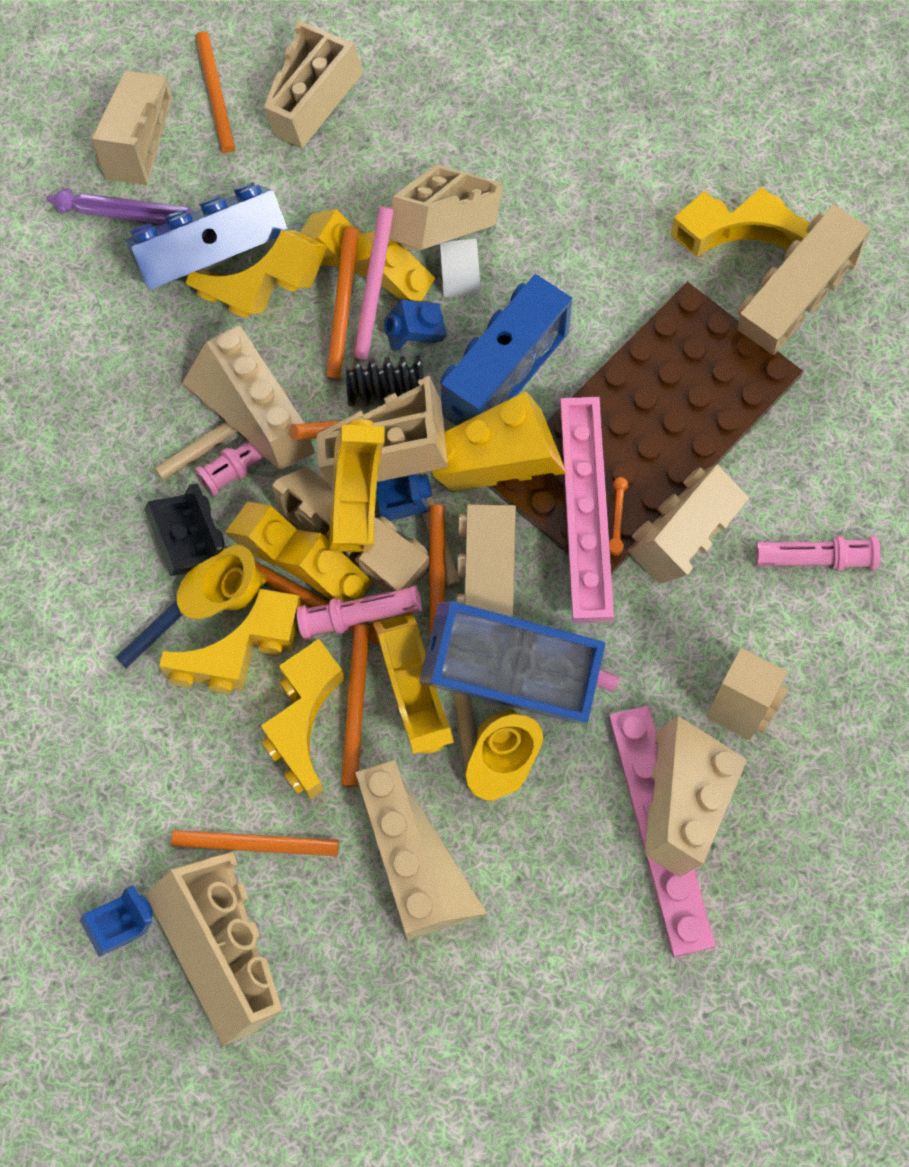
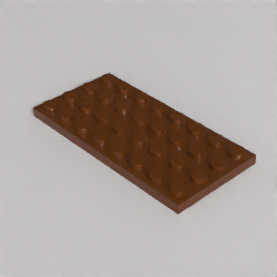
M688 281L571 397H599L609 541L613 536L616 490L613 487V482L618 477H624L628 481V488L624 491L620 536L624 548L620 555L614 556L610 554L611 575L629 558L630 554L626 550L635 542L632 535L647 521L653 523L661 515L658 511L660 505L671 495L676 494L679 496L687 488L683 482L692 472L699 467L706 470L718 464L803 374L802 369L777 351L772 355L738 331L739 321ZM559 409L547 421V425L563 462L561 415ZM553 473L535 475L530 480L519 481L518 479L498 481L497 485L487 486L508 505L516 506V511L568 554L564 474L554 475Z

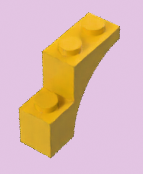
M763 187L759 188L732 213L728 211V208L721 200L714 199L706 191H703L674 217L671 236L696 258L717 245L737 240L764 241L788 250L795 240L801 242L807 236L808 232L806 230L810 223L806 219L794 214L778 196L771 195Z
M337 209L312 213L300 233L327 245L320 264L321 266L339 267L344 227L355 228ZM359 232L354 273L366 278L374 232L362 234ZM389 240L381 286L399 300L421 302L434 282L435 277L407 249L402 248L398 242Z
M281 230L270 251L258 263L245 271L233 275H222L207 269H200L190 273L185 284L197 289V296L211 302L220 300L229 305L228 310L230 312L248 318L251 314L263 313L275 283L293 292H296L298 288L312 287L327 245L296 230Z
M357 419L349 421L348 425L342 424L334 445L333 497L329 509L330 551L370 552L374 545L376 488L380 457L384 445L385 426H374V423L370 420Z
M247 502L225 531L238 545L248 548L253 557L265 560L286 570L313 587L329 600L338 598L345 602L361 599L373 582L341 551H330L329 540L322 533L297 530L271 505Z
M260 589L252 610L241 625L231 634L215 644L198 650L186 652L163 651L159 664L161 671L165 677L169 678L168 681L181 687H192L193 682L208 684L209 690L221 694H231L232 689L244 690L254 645L258 646L259 651L269 655H281L282 650L293 652L298 631L297 607L302 605L299 595Z
M413 613L373 621L401 722L413 754L420 752L434 753L441 750L444 745L454 743L451 729L436 688L419 684L426 653Z
M320 639L279 665L282 677L284 678L279 682V685L291 702L296 699L299 700L261 725L266 739L261 741L262 746L274 762L280 758L289 769L283 775L295 793L298 795L304 791L310 800L324 791L311 762L310 737L313 723L325 699L337 686L345 681L342 669Z

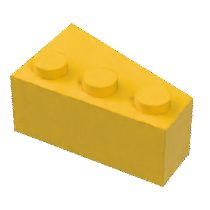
M526 391L444 432L448 467L432 470L433 476L451 492L497 485L498 481L530 480L535 475L553 473L554 475L567 474L543 412Z

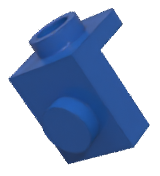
M400 300L384 319V331L388 336L391 350H400L407 341L436 343L443 341L447 337L438 303Z
M418 473L377 482L376 494L380 516L393 521L429 512L427 498L432 497V488L428 475Z
M132 885L123 891L121 897L83 914L79 921L96 953L101 957L145 935L153 922V912L147 898L139 895L136 888Z

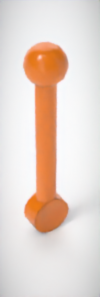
M618 477L613 482V487L616 490L613 536L609 541L610 554L614 556L620 555L624 548V544L620 540L624 491L628 488V481L624 477Z

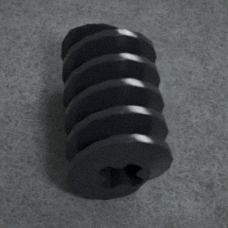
M420 355L415 356L412 367L408 366L404 356H400L397 367H393L390 358L385 357L382 368H378L374 357H370L366 369H363L359 358H355L352 368L347 369L346 367L348 406L354 407L357 396H360L363 406H369L372 395H375L379 405L385 404L384 398L388 394L396 393L397 397L420 386L418 381L424 378L423 363Z

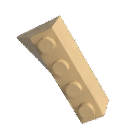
M835 204L824 215L819 212L810 222L806 230L808 232L807 236L801 242L795 240L790 245L783 257L785 262L779 269L772 267L765 275L760 284L762 289L757 295L753 296L750 294L742 302L737 311L740 315L737 330L774 355L802 325L806 317L803 312L806 310L809 313H813L821 305L828 289L834 291L842 282V277L848 268L852 271L859 263L871 229Z
M238 325L206 341L183 380V386L191 394L197 395L209 410L215 411L225 419L231 429L235 432H240L246 437L249 444L280 471L314 454L315 451L311 439L293 440L290 437V426L292 424L304 423V421L242 327Z
M304 467L278 478L272 484L280 514L300 530L322 533L329 540V509L333 497V489L322 472L316 474L308 467ZM379 516L378 519L375 517L374 545L370 552H341L368 576L375 586L385 593L416 586L429 571L428 551L415 539L410 538L407 541L397 533L398 530L393 523L385 517Z
M396 760L355 772L407 941L488 915L400 775Z
M234 851L171 869L145 894L223 1046L253 1034L282 1011L267 959L260 957L256 945V940L260 937L256 923L249 922L244 902L248 899L244 884L237 883L236 876L232 868L238 865Z

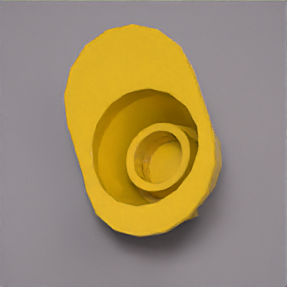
M232 545L219 554L198 564L186 574L177 591V605L182 614L189 619L197 620L213 616L224 609L239 611L249 607L255 601L260 587L266 583V577L255 566V559L248 548L243 545Z
M506 708L505 711L494 713L485 718L480 724L476 734V745L468 760L465 772L467 785L475 796L483 800L494 801L520 789L530 772L544 740L542 728L537 721L527 715L517 714L511 708Z

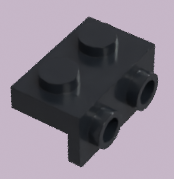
M198 483L189 484L184 495L147 502L144 510L170 576L188 573L198 564L224 550L223 534L215 527L211 517L209 500L205 495H202Z

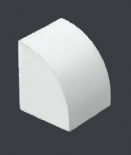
M477 239L453 240L441 243L440 262L444 297L480 295Z

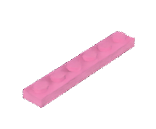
M599 397L561 398L560 415L563 465L567 474H564L572 624L613 622L614 610Z
M649 705L609 714L608 717L644 852L649 804L653 802L655 781L651 780L652 768L656 766L658 744H655L656 730ZM646 856L673 958L715 948V941L695 870L679 877Z

